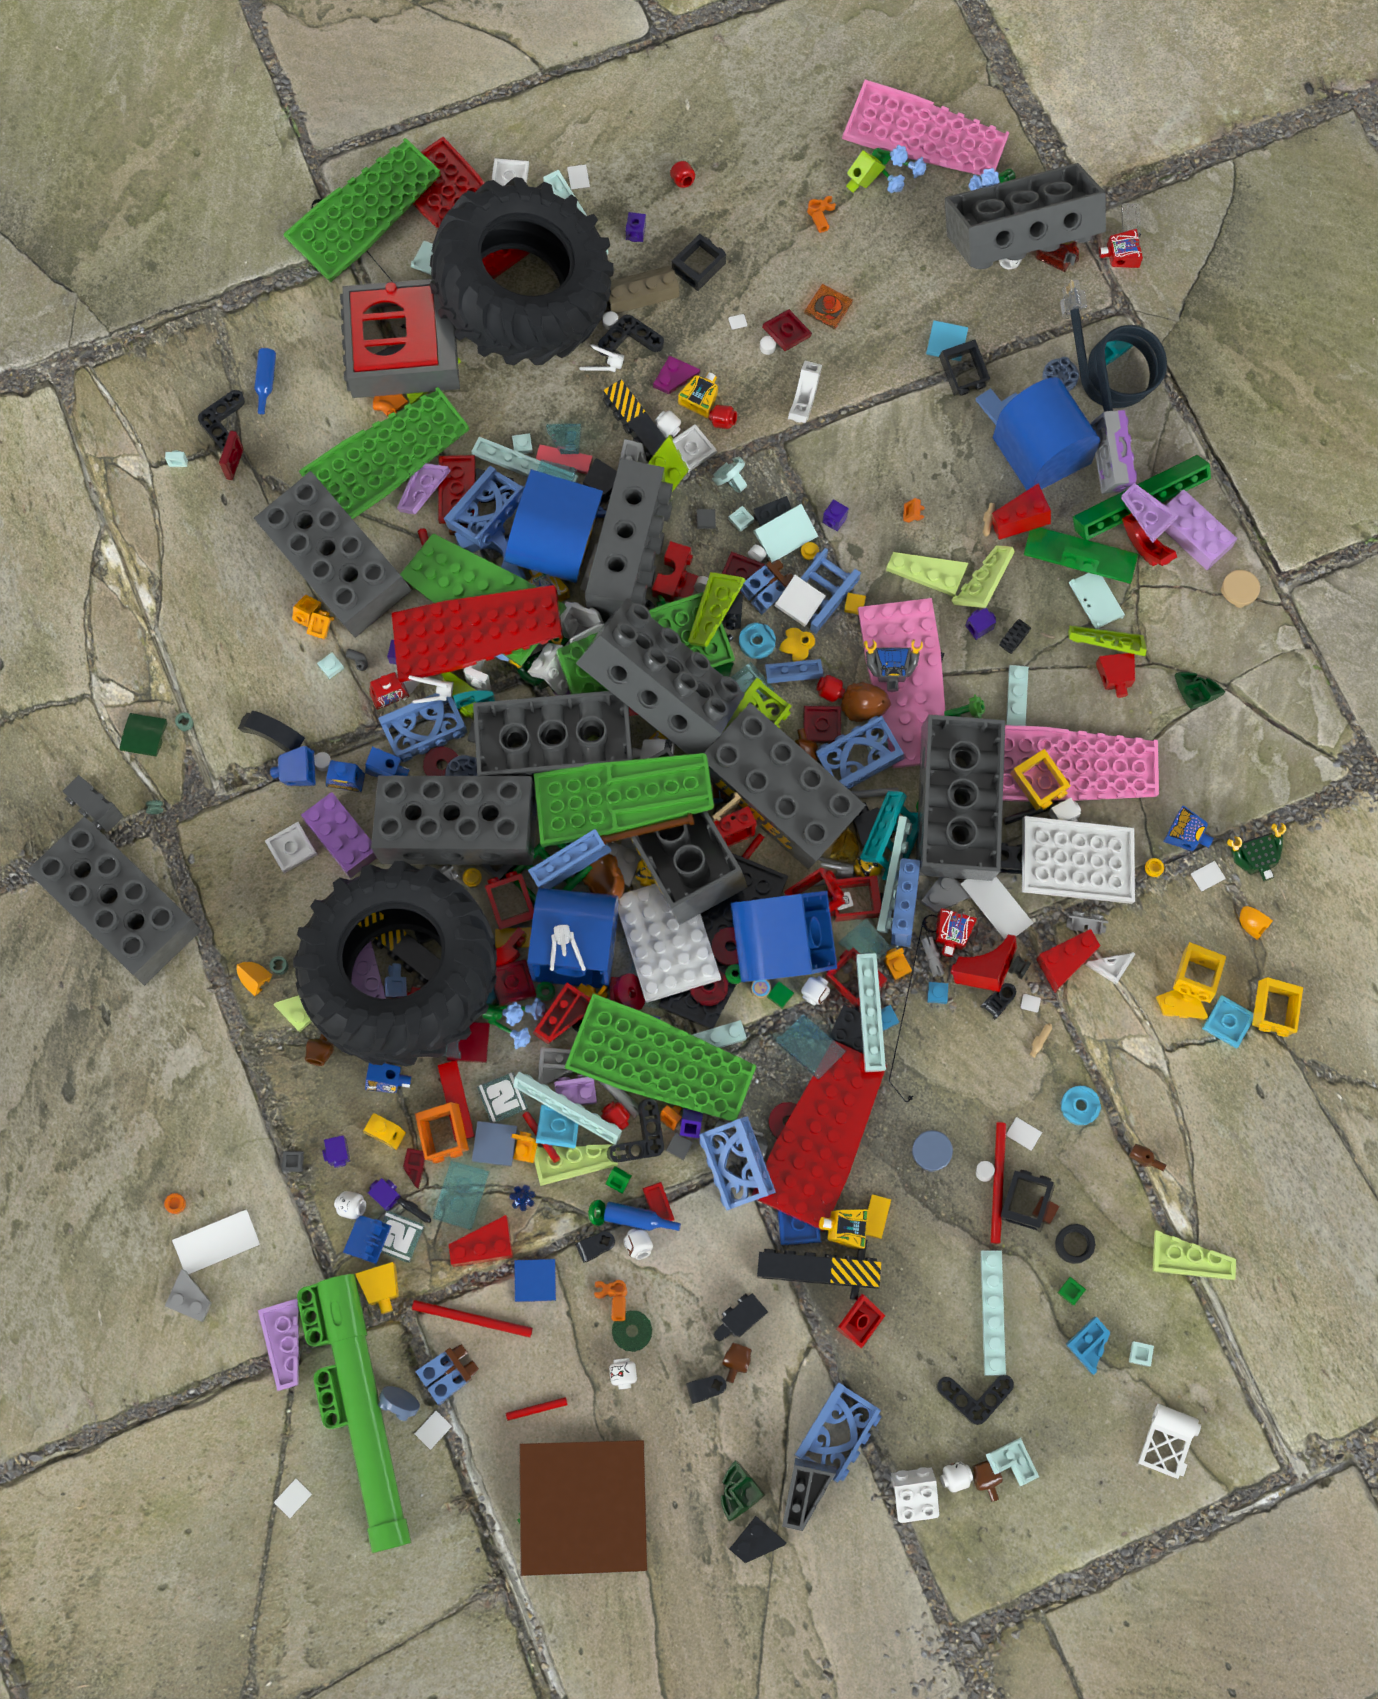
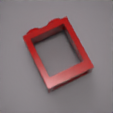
M749 806L722 817L720 821H713L728 847L755 836L757 822Z
M822 867L784 891L786 896L801 894L824 879L834 900L829 902L830 913L846 903L843 898L844 893L834 881L836 880L834 873Z
M517 871L505 874L506 878L500 880L498 877L487 880L488 884L484 885L499 930L533 919L534 909L522 873L517 874ZM519 880L529 911L501 920L491 889Z
M877 875L834 880L841 889L869 886L872 911L840 914L837 908L830 913V916H834L835 922L879 918L881 900ZM827 886L828 898H832L833 896Z
M853 947L850 951L846 949L839 958L841 960L837 963V969L826 971L825 979L860 1010L859 997L856 998L834 977L851 959L856 962V955L860 953ZM878 971L880 990L886 984L887 978Z

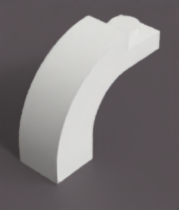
M804 361L788 419L806 423L820 378L821 364Z

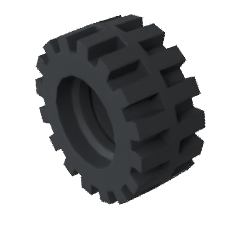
M1018 619L1003 637L999 646L1012 654L1027 636L1031 627L1021 619Z

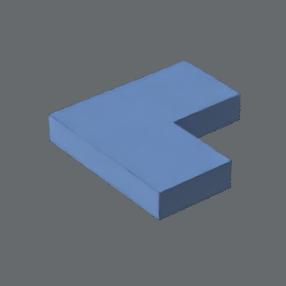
M990 388L976 397V402L996 425L1003 408L1018 394L1014 393L1001 402Z

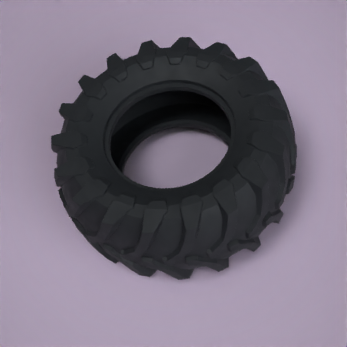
M514 177L504 186L495 180L486 181L476 192L468 190L462 194L453 208L444 216L431 250L433 255L430 257V267L433 280L430 281L431 294H437L441 304L438 310L440 319L448 318L456 327L454 336L459 341L466 337L477 344L478 354L483 357L491 353L502 355L505 363L514 366L523 359H529L534 365H543L555 355L564 358L571 354L580 343H583L590 337L606 310V302H608L611 294L610 277L614 274V263L608 261L606 252L610 247L609 237H601L595 228L598 221L595 214L588 216L583 214L577 208L578 199L572 194L566 199L555 195L552 184L543 182L536 188L529 187L524 179ZM504 249H518L532 253L544 260L553 269L559 280L560 287L550 293L537 296L514 293L499 285L489 275L482 259L495 251Z
M394 861L389 869L369 864L362 867L360 876L349 880L339 877L333 882L334 891L323 900L314 899L310 906L314 912L312 917L304 927H298L297 936L301 941L299 950H297L293 958V967L295 968L297 978V992L303 1008L317 1029L334 1046L351 1056L355 1055L373 1065L382 1066L387 1061L406 1067L415 1065L417 1057L439 1058L446 1054V1045L468 1038L471 1034L469 1026L482 1014H486L489 1006L486 1001L497 980V951L494 935L485 914L471 894L460 883L450 880L434 867L426 865L420 870L405 861ZM378 911L387 917L365 928L357 925L364 918ZM395 930L418 931L428 935L442 947L441 960L435 974L422 988L410 995L395 999L375 998L361 992L352 984V970L359 953L370 941L384 933Z

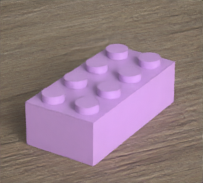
M1184 489L1166 505L1178 516L1165 532L1206 570L1211 568L1235 544L1237 538Z

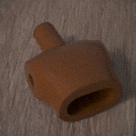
M804 728L798 729L799 739L794 742L817 761V744L814 741L807 740Z
M322 1033L319 1039H309L306 1045L305 1061L312 1065L324 1066L333 1053L334 1045L328 1042Z
M1139 1144L1134 1145L1129 1158L1134 1159L1143 1167L1153 1166L1164 1172L1167 1166L1156 1160L1154 1153L1149 1148Z
M737 1343L731 1344L722 1363L730 1369L726 1378L727 1382L733 1384L737 1372L747 1373L751 1362L752 1350Z
M988 1460L973 1465V1479L977 1490H987L991 1502L999 1500L995 1487L1003 1482L1001 1473L994 1474Z

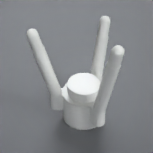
M591 344L593 349L609 356L607 364L610 367L586 366L579 369L616 372V368H622L624 355L612 353Z
M408 677L411 680L436 685V694H440V696L413 700L414 704L438 700L446 701L447 697H452L453 682L441 681L431 677Z
M568 925L554 927V934L551 935L550 970H554L556 944L561 945L562 955L566 956V944L570 940L581 969L585 971L586 968L575 942L574 933L570 932Z

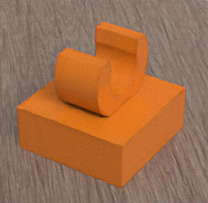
M914 498L904 504L903 521L910 523L913 520L920 521L924 518L923 515H920V512L925 509L921 505V500Z
M666 1105L660 1113V1121L674 1131L682 1119L679 1114L683 1108L674 1105L671 1109Z

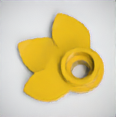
M790 628L785 631L788 638L781 643L779 650L783 653L792 654L793 662L804 661L808 657L809 649L815 645V637L812 633L802 632L799 628ZM804 638H809L807 643H803Z

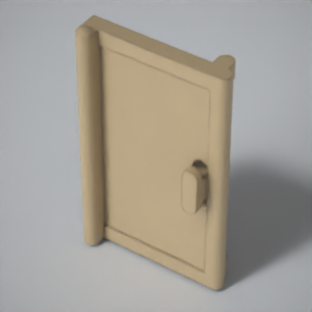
M735 792L732 800L711 816L712 821H720L722 817L736 810L741 799L738 793Z

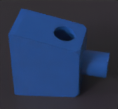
M302 746L281 754L278 757V766L270 769L272 778H279L280 782L287 786L316 785L314 751L306 746Z
M372 747L366 761L365 774L377 778L378 776H408L410 769L400 766L401 758Z

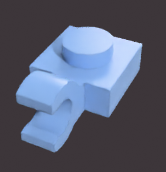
M393 963L392 966H388L389 976L385 978V997L401 998L407 996L406 977H401V964Z

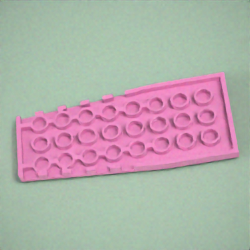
M864 80L842 139L872 149L881 148L890 152L897 145L905 146L908 152V159L918 160L920 157H923L925 163L981 176L984 173V169L994 168L996 172L1009 132H1000L993 125H990V127L982 125L980 120L974 119L972 121L965 118V114L959 112L954 114L949 112V108L944 106L939 108L933 105L934 102L919 96Z
M932 598L858 607L863 646L866 640L867 646L871 647L873 639L877 644L876 648H911L912 651V640L915 639V647H919L921 641L923 642V647L919 651L920 656L916 669L911 676L906 677L905 682H898V691L896 692L887 691V682H879L878 678L873 676L868 668L871 684L883 689L891 701V706L882 716L905 755V759L892 765V768L920 765L921 727L928 715L944 716L945 711L941 650ZM864 646V653H865V659H866V652H867L868 650H867V649L865 648V646ZM888 738L887 748L890 752H893L895 749Z
M1005 725L1003 801L1030 802L1010 773L1015 767L1043 749L1046 750L1071 785L1067 790L1068 794L1061 799L1056 797L1052 802L1065 801L1069 798H1072L1073 801L1144 798L1157 797L1159 795L1158 740H1142V738L1137 737L1135 739L1124 738V736L1120 735L1107 736L1103 733L1090 734L1086 731L1073 732L1068 729ZM1043 761L1023 774L1041 800L1061 787Z

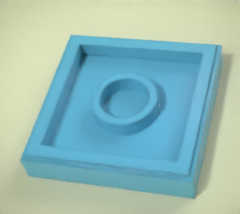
M933 321L926 354L939 357L942 350L965 343L968 327ZM962 356L951 360L961 361Z
M1221 995L1202 1029L1237 1049L1253 1022L1254 1013Z
M541 1104L536 1143L575 1149L579 1124L550 1107Z

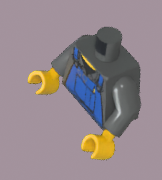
M873 639V645L868 647V643L865 640L864 646L868 650L866 652L867 667L873 676L878 678L879 682H887V691H898V682H905L906 677L911 676L916 669L920 656L919 651L923 647V642L921 641L919 647H915V639L912 640L911 646L913 650L911 651V648H876L877 644Z

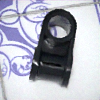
M1011 983L1003 984L1000 992L996 991L993 995H990L980 1007L982 1009L985 1008L993 1016V1019L996 1020L1016 996L1015 986ZM1002 990H1009L1012 996L1009 998L1004 997Z
M603 1231L576 1243L575 1246L583 1263H586L611 1250L615 1245V1238L610 1232ZM603 1236L611 1238L608 1246L600 1243L603 1241Z
M714 1375L686 1383L691 1403L702 1402L724 1393L727 1388L725 1379L722 1376ZM718 1379L719 1382H723V1385L720 1386L721 1390L717 1391L716 1388H712L714 1380Z

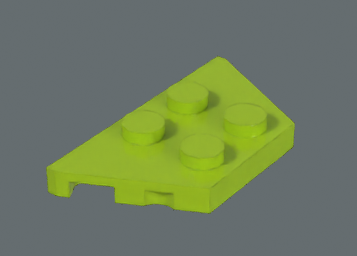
M671 435L666 438L647 463L664 467L665 482L673 483L672 492L689 471L686 463L682 460L679 449H676Z

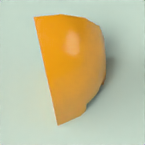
M1244 906L1240 912L1242 928L1258 940L1273 920L1255 908Z
M242 962L237 964V974L241 983L254 996L262 991L260 987L264 982L267 981L269 983L272 978V974L257 963Z

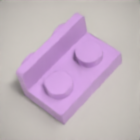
M579 1075L577 1076L578 1079L570 1080V1077H562L554 1082L555 1092L563 1094L573 1103L580 1105L597 1103L595 1083L592 1078Z

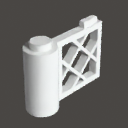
M1157 1404L1138 1463L1179 1479L1180 1475L1184 1476L1187 1464L1184 1461L1190 1443L1194 1436H1198L1201 1429V1424H1198L1199 1420L1164 1405ZM1155 1429L1163 1432L1166 1439L1155 1445L1152 1439ZM1178 1438L1184 1440L1183 1449L1175 1453L1170 1442ZM1168 1443L1172 1455L1162 1459L1157 1448ZM1155 1450L1159 1460L1152 1464L1144 1461L1147 1452ZM1175 1458L1177 1462L1175 1473L1166 1469L1164 1461Z

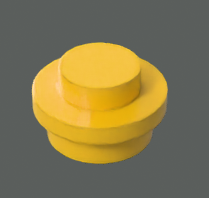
M807 542L801 547V555L806 560H813L819 552V547L813 542Z
M1157 858L1149 859L1145 864V872L1151 877H1159L1164 872V864Z
M469 868L463 873L462 879L466 886L476 887L480 884L482 876L479 870Z

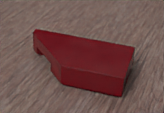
M407 1148L403 1168L414 1186L419 1189L426 1162L422 1150Z

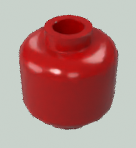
M686 161L675 163L670 170V176L674 183L680 188L689 187L693 184L696 174L691 165Z
M716 405L709 413V420L712 421V425L715 428L730 429L736 424L737 412L734 411L732 406Z
M832 675L821 677L816 686L818 696L830 702H835L838 698L841 699L845 692L843 681Z
M612 1101L601 1110V1118L608 1123L617 1125L620 1130L625 1129L629 1125L627 1121L630 1118V1113L621 1102L615 1103Z

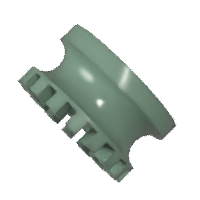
M180 713L175 718V724L179 730L185 732L192 729L191 727H193L194 722L188 713ZM184 718L189 720L188 724L184 726L182 723H179Z
M150 800L145 803L148 807L146 809L147 814L163 813V808H161L163 806L162 801L155 800L154 802V800Z
M281 956L274 957L269 964L271 971L277 975L284 974L289 967L287 960ZM278 961H283V968L281 970H275V963Z

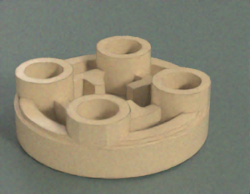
M1235 570L1224 579L1221 593L1227 601L1238 608H1242L1256 600L1260 593V583L1251 572Z

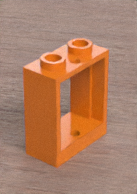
M450 1102L415 1113L425 1160L433 1161L434 1164L445 1161L444 1158L460 1157L463 1155L462 1152L469 1150L459 1104ZM451 1115L458 1146L436 1153L429 1121Z

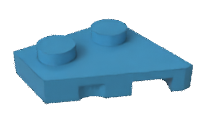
M1094 1316L1066 1343V1346L1092 1375L1097 1372L1096 1367L1100 1357L1103 1355L1104 1345L1108 1341L1110 1331Z

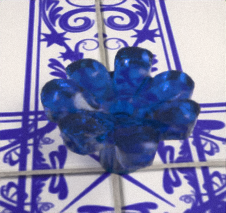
M524 1185L522 1189L520 1186H516L514 1188L515 1193L510 1194V1200H514L512 1203L514 1209L520 1206L521 1211H526L527 1205L530 1207L534 1206L535 1202L531 1198H534L536 1193L534 1191L529 1192L530 1187L528 1185Z

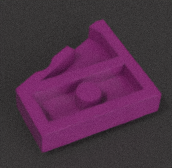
M669 355L653 383V388L666 394H671L678 387L685 385L687 380L699 375L700 369Z

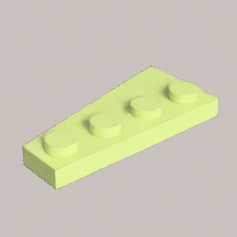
M996 545L982 562L983 566L972 574L973 578L971 581L962 586V592L958 596L955 595L953 597V604L986 608L1015 552L1013 547Z
M893 552L886 571L954 597L968 563Z
M613 1144L576 1146L575 1149L553 1146L560 1157V1160L556 1163L552 1161L544 1147L537 1146L534 1162L540 1186L617 1166L618 1162H611L607 1157V1150Z
M1154 1231L1153 1272L1227 1280L1236 1279L1235 1258L1185 1242L1177 1237L1163 1234V1232Z

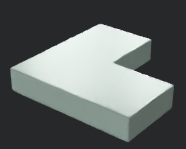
M1021 1438L986 1454L994 1474H998L1011 1467L1020 1486L1039 1477Z

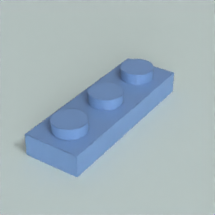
M821 659L765 664L767 683L823 677Z

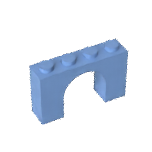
M474 525L472 532L478 534L484 527H480L477 531L476 525ZM503 526L483 548L478 547L477 544L461 534L454 533L458 546L472 553L481 549H493L498 551L505 559L509 539L504 538L503 533H505ZM503 560L501 568L526 579L522 569L519 570L516 565L506 563Z

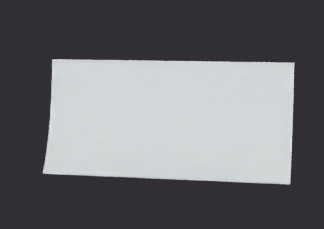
M997 877L992 881L966 879L960 883L1004 939H1006L1008 934L1019 935L1033 924Z
M247 1210L172 1240L183 1270H186L188 1274L260 1245Z

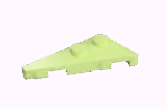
M299 995L273 1004L299 1032L312 1022L303 1008Z

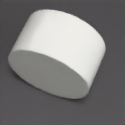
M612 311L606 312L602 318L603 326L607 330L619 320L618 315Z
M771 336L763 337L760 341L761 352L766 355L774 353L776 349L774 339Z
M756 544L748 551V556L759 562L767 555L766 551Z
M700 576L697 578L694 589L698 593L704 592L708 577Z
M320 752L314 757L315 766L319 771H327L331 758L327 753Z
M988 1161L980 1162L976 1168L977 1178L983 1182L990 1181L993 1178L995 1172L993 1164Z

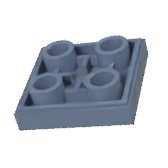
M478 1121L472 1162L512 1166L516 1139L511 1138L512 1134H517V1126Z

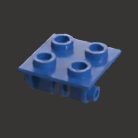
M359 1216L356 1219L343 1253L376 1264L391 1225L377 1219Z

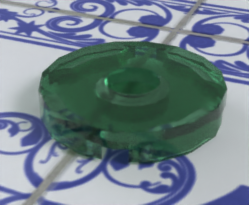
M630 1310L626 1311L624 1321H614L612 1335L614 1342L619 1348L627 1352H636L649 1344L653 1329L650 1320L645 1314ZM631 1325L638 1328V1334L635 1337H629L626 1333V1329Z

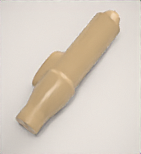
M994 503L989 504V508L984 514L983 534L985 537L991 531L992 513L995 511Z
M1051 1023L1045 1025L1040 1035L1035 1037L1030 1056L1035 1058L1042 1049L1052 1030Z

